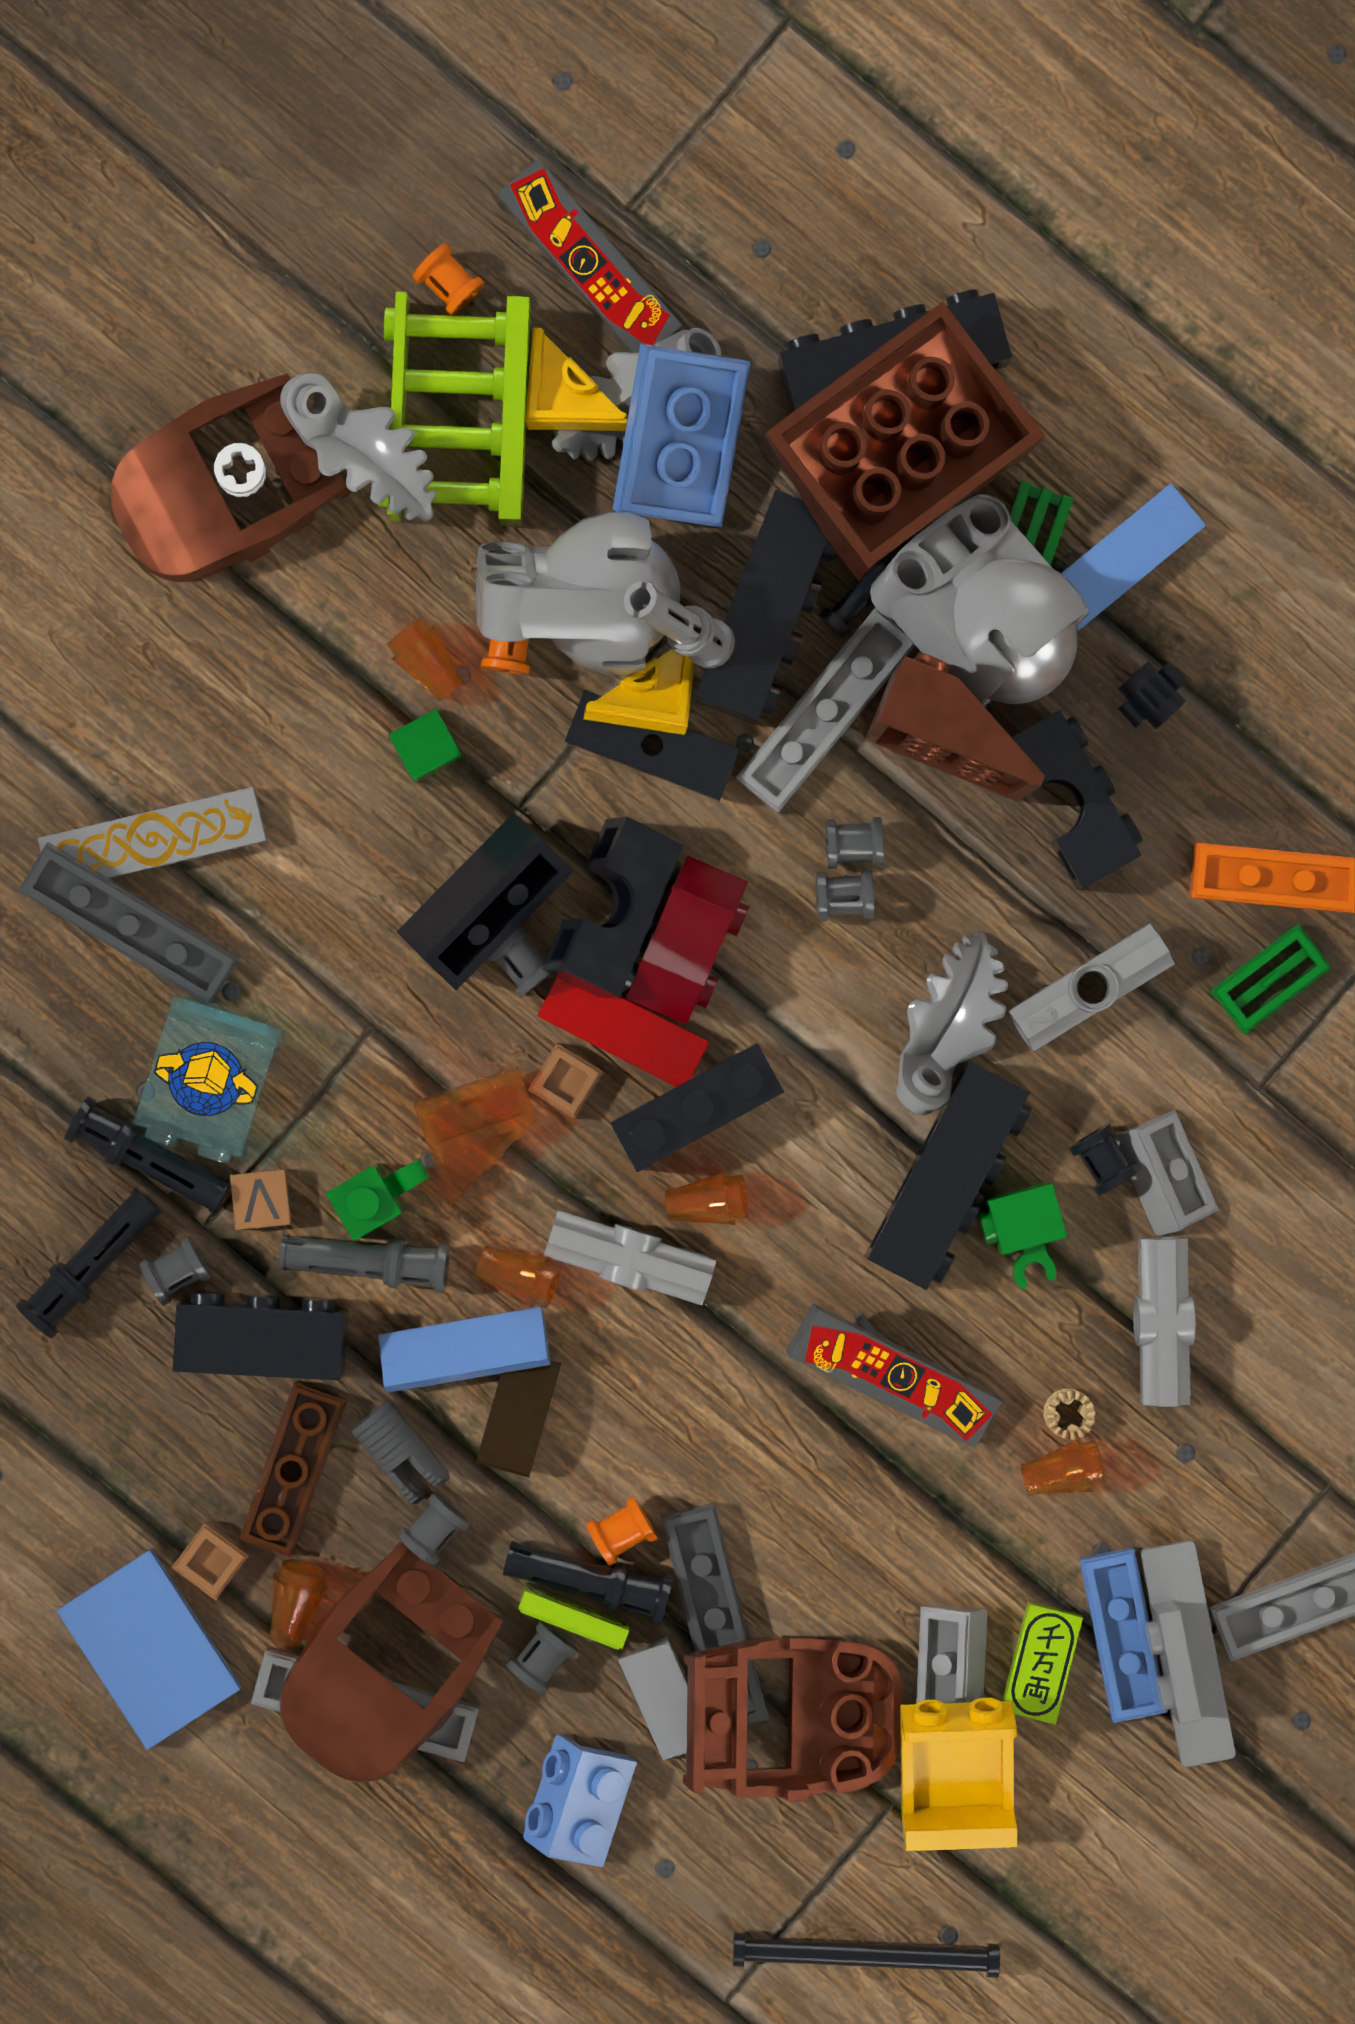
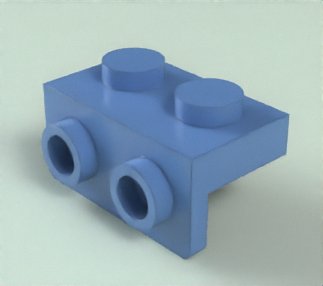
M556 1735L551 1751L546 1755L543 1762V1776L534 1803L526 1814L524 1840L548 1858L603 1867L637 1761L625 1754L581 1746L568 1736Z

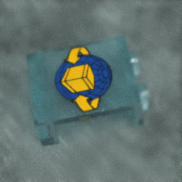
M174 996L133 1124L147 1128L144 1137L149 1140L173 1147L177 1146L179 1138L200 1145L197 1152L198 1155L229 1164L232 1155L237 1157L246 1156L249 1145L245 1143L274 1052L280 1050L286 1030L191 999Z

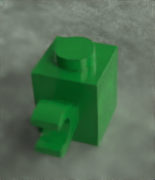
M420 1159L413 1161L386 1177L381 1166L377 1163L325 1194L354 1242L405 1212L406 1209L398 1196L430 1177Z
M1046 1181L984 1198L986 1212L978 1213V1219L986 1245L996 1244L997 1251L1002 1255L1021 1250L1012 1267V1276L1016 1285L1021 1289L1028 1287L1024 1272L1029 1264L1035 1262L1043 1266L1046 1280H1055L1056 1267L1048 1256L1045 1243L1067 1238L1053 1184Z

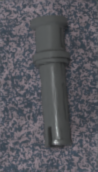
M283 1234L279 1251V1270L383 1280L384 1285H388L389 1288L398 1289L400 1284L434 1287L436 1293L444 1294L449 1271L450 1245L440 1243L438 1248L404 1245L402 1239L395 1238L393 1241H388L387 1245H371Z

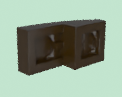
M550 1360L551 1365L501 1373L476 1463L529 1478L562 1363Z

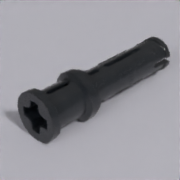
M90 1096L84 1100L64 1136V1140L70 1143L78 1140L106 1156L105 1162L111 1166H114V1164L120 1166L123 1162L160 1182L165 1187L171 1188L209 1209V1212L214 1214L231 1184L230 1181L219 1178L183 1156L139 1133L141 1128L137 1126V1122L131 1119L123 1122L96 1107V1100Z
M135 1188L128 1199L96 1230L92 1237L66 1264L59 1262L58 1265L54 1264L48 1270L50 1277L28 1300L21 1299L16 1304L17 1309L38 1330L52 1339L58 1333L56 1326L78 1303L85 1304L91 1298L90 1294L93 1291L90 1286L125 1251L127 1246L154 1217L161 1213L160 1208L142 1191ZM124 1226V1228L110 1241V1239ZM108 1243V1245L97 1256H95Z
M511 1541L503 1570L504 1576L524 1579L554 1589L587 1596L591 1599L603 1601V1607L608 1608L610 1612L616 1613L619 1609H624L650 1616L653 1623L662 1624L674 1577L665 1575L663 1579H658L632 1572L628 1564H614V1567L610 1568Z

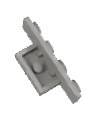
M1191 1540L1144 1548L1140 1551V1558L1153 1620L1145 1622L1146 1635L1152 1656H1160L1163 1676L1156 1677V1687L1162 1710L1170 1709L1180 1763L1184 1767H1192L1232 1759L1236 1754L1196 1545Z

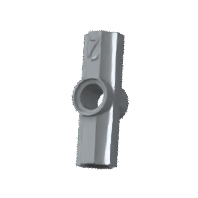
M1147 924L1084 964L1074 967L1068 974L1007 1012L1022 1039L1030 1050L1034 1052L1095 1013L1108 1009L1116 1000L1175 965L1160 935L1151 924ZM1087 972L1099 975L1104 983L1102 998L1093 1004L1083 1001L1077 991V983L1080 977Z
M559 1209L544 1252V1256L551 1257L553 1260L598 1272V1277L639 1291H646V1288L699 1305H703L716 1264V1259L710 1258L708 1255L661 1242L662 1238L616 1223L612 1227Z
M1138 1238L1139 1297H1135L1133 1326L1135 1343L1137 1346H1140L1141 1404L1158 1407L1190 1405L1191 1369L1189 1346L1194 1345L1196 1322L1194 1301L1192 1296H1189L1188 1238Z

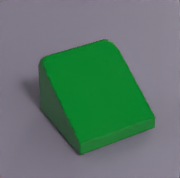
M437 709L388 735L414 783L463 758Z

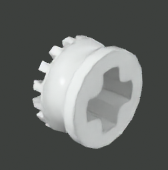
M233 443L224 447L218 453L214 462V473L220 487L228 494L236 497H248L250 494L256 493L263 486L264 479L266 478V467L261 455L254 447L245 443ZM242 456L246 464L256 465L255 471L247 473V482L244 484H237L234 476L224 475L225 469L233 466V457Z

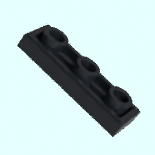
M584 689L565 743L720 802L740 750L739 748L687 729L685 735L584 720L586 704L602 697ZM648 737H657L663 744L662 751L656 756H649L642 750V742Z

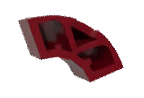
M687 855L626 999L686 1025L695 1005L707 1008L719 980L718 977L709 973L726 933L737 937L750 906L740 902L749 881Z

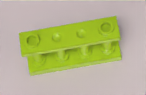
M396 291L395 308L386 307L384 315V340L394 341L391 409L395 413V418L390 424V430L406 427L412 429L415 436L407 447L491 450V456H501L500 478H490L489 483L432 481L425 488L426 490H435L436 497L431 503L488 505L489 511L499 512L500 526L523 527L526 450L525 416L528 393L531 323L530 297L507 296V312H496V317L410 314V300L407 292ZM409 336L495 340L496 346H505L504 367H494V373L408 369ZM407 392L493 395V401H503L502 423L492 422L491 428L407 425ZM388 497L381 504H378V507H387V515L390 522H402V510L398 514L392 513L388 508Z

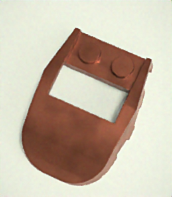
M288 373L204 400L133 447L122 458L116 468L111 484L112 510L131 550L140 563L151 573L173 582L196 581L221 573L222 568L245 560L252 562L269 553L271 547L293 532H299L314 521L313 513L338 494L342 500L351 494L340 472L333 476H326L319 471L316 450L303 442L285 416L281 407L280 396L284 385L291 379ZM243 406L293 504L240 530L190 434Z
M401 1541L385 1559L359 1580L347 1594L328 1610L314 1627L313 1634L300 1656L297 1657L283 1683L279 1702L283 1725L290 1738L301 1750L334 1775L354 1782H371L385 1778L407 1762L417 1752L416 1750L438 1729L441 1730L455 1712V1707L469 1684H471L498 1632L500 1633L505 1623L436 1567L424 1562ZM374 1591L462 1660L425 1709L337 1640Z
M756 1637L684 1654V1663L688 1665L687 1762L686 1774L683 1775V1784L693 1793L704 1794V1787L727 1789L735 1797L758 1799V1796L784 1798L788 1802L810 1801V1795L833 1790L841 1794L862 1789L877 1782L891 1769L901 1749L900 1705L904 1704L902 1680L890 1658L876 1648L866 1644L815 1639L812 1637ZM789 1658L788 1766L747 1769L748 1660Z

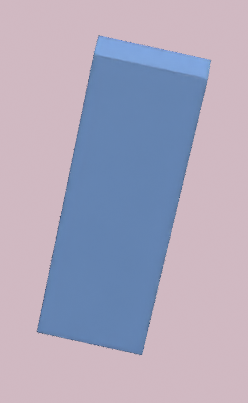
M1172 483L1061 573L1082 594L1089 610V615L1076 628L1077 632L1206 526Z
M541 1307L378 1335L383 1384L388 1393L551 1365L545 1315Z
M1129 1547L1078 1558L1111 1721L1117 1723L1166 1713L1167 1710H1162L1156 1687V1677H1160L1156 1655L1152 1656L1146 1635L1145 1622H1149L1135 1549Z

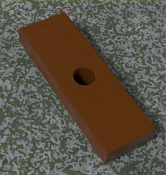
M298 1381L293 1383L239 1540L288 1557L293 1556L347 1398ZM287 1461L298 1462L302 1467V1476L297 1479L289 1478L284 1473V1463Z

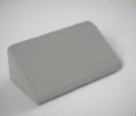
M1176 1110L1164 1113L1115 1135L1114 1140L1129 1163L1136 1162L1140 1168L1131 1177V1180L1152 1229L1157 1236L1180 1231L1219 1211Z
M921 1606L916 1703L922 1700L964 1703L984 1698L988 1616L986 1609Z
M666 1636L618 1658L663 1760L687 1753L688 1679L669 1636Z

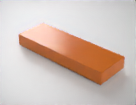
M1195 843L1189 898L1355 914V858Z

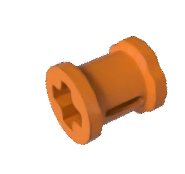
M444 243L424 259L413 273L412 278L417 284L425 283L447 305L445 312L449 316H457L480 294L485 287V282L479 276L473 278L451 256L453 249L447 243Z
M490 639L488 657L482 658L481 668L507 674L529 675L530 666L526 663L529 639L514 642Z
M634 1495L626 1499V1506L607 1518L599 1522L592 1519L585 1523L595 1545L609 1566L617 1563V1556L643 1540L646 1539L649 1542H653L658 1539L650 1520Z

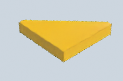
M533 328L525 416L527 429L626 431L628 415L620 411L599 389V386L571 357L568 358L545 335L542 328Z
M673 649L658 659L656 657L646 663L644 670L628 675L621 680L618 686L596 701L588 702L584 712V720L685 735L688 727L695 663L689 656H683Z

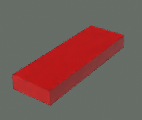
M556 977L537 1014L541 1019L675 1087L692 1078L709 1044V1041L622 997H597Z

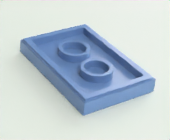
M640 343L612 510L616 512H630L638 516L722 527L750 361Z
M153 1548L147 1550L57 1610L62 1621L146 1750L227 1699L242 1687Z

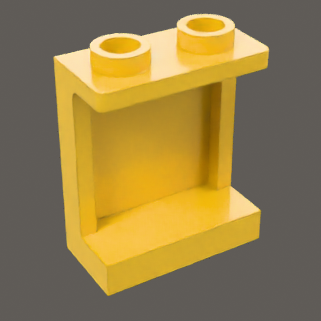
M978 1698L972 1702L964 1703L922 1700L916 1704L900 1705L901 1816L906 1851L1017 1847V1823L1014 1813V1739L1017 1737V1725L1012 1701Z

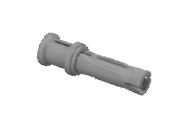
M638 581L627 589L623 600L627 613L666 635L668 644L675 652L683 656H689L695 664L705 669L719 667L730 658L734 650L735 638L733 631L726 623L716 618L713 619L706 610L698 606H682L676 600L657 590L650 583L645 585V582ZM716 637L717 639H719L721 641V645H718L717 643L712 641L713 638Z

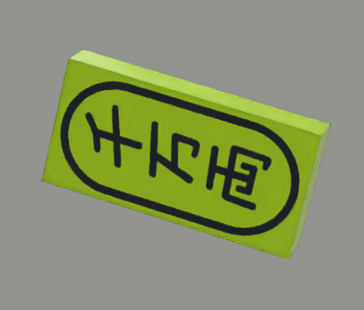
M526 1583L519 1602L518 1609L520 1613L614 1649H623L629 1633L630 1622Z
M1027 1601L1002 1700L1012 1701L1015 1715L1056 1725L1083 1620L1081 1614Z

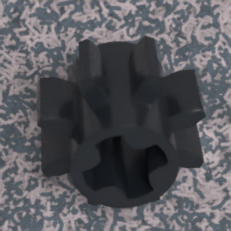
M1147 661L1118 688L1127 699L1118 710L1135 728L1147 720L1156 730L1186 702L1177 692L1186 681L1169 663L1158 671Z

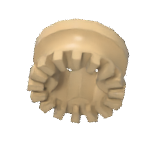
M1062 1388L1054 1391L1047 1398L1043 1409V1417L1046 1425L1055 1435L1063 1439L1075 1440L1076 1438L1084 1437L1091 1430L1095 1422V1410L1092 1402L1085 1394L1074 1388ZM1074 1399L1080 1401L1081 1404L1077 1411L1083 1417L1082 1421L1077 1426L1069 1422L1064 1428L1059 1427L1057 1423L1060 1420V1415L1055 1411L1056 1405L1060 1404V1401L1067 1405L1071 1404Z

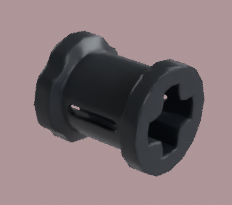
M1110 1123L1097 1128L1069 1147L1073 1156L1081 1158L1095 1180L1096 1185L1093 1189L1098 1196L1122 1184L1140 1170L1136 1162L1129 1163L1112 1137L1114 1130Z

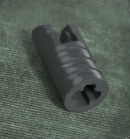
M389 1399L377 1406L350 1430L410 1504L416 1505L423 1500L426 1489L420 1478H417L416 1473L407 1464L406 1459L433 1486H441L450 1479L449 1471L417 1435Z

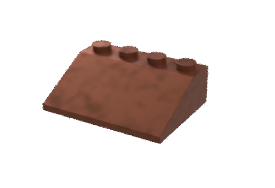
M944 302L934 307L764 434L822 533L858 581L901 550L917 534L949 510L969 499L1032 452L1045 437Z
M920 652L917 653L914 659L904 656L888 680L865 737L866 741L1014 801H1019L1041 787L1045 775L958 677L947 673L950 667L948 663Z

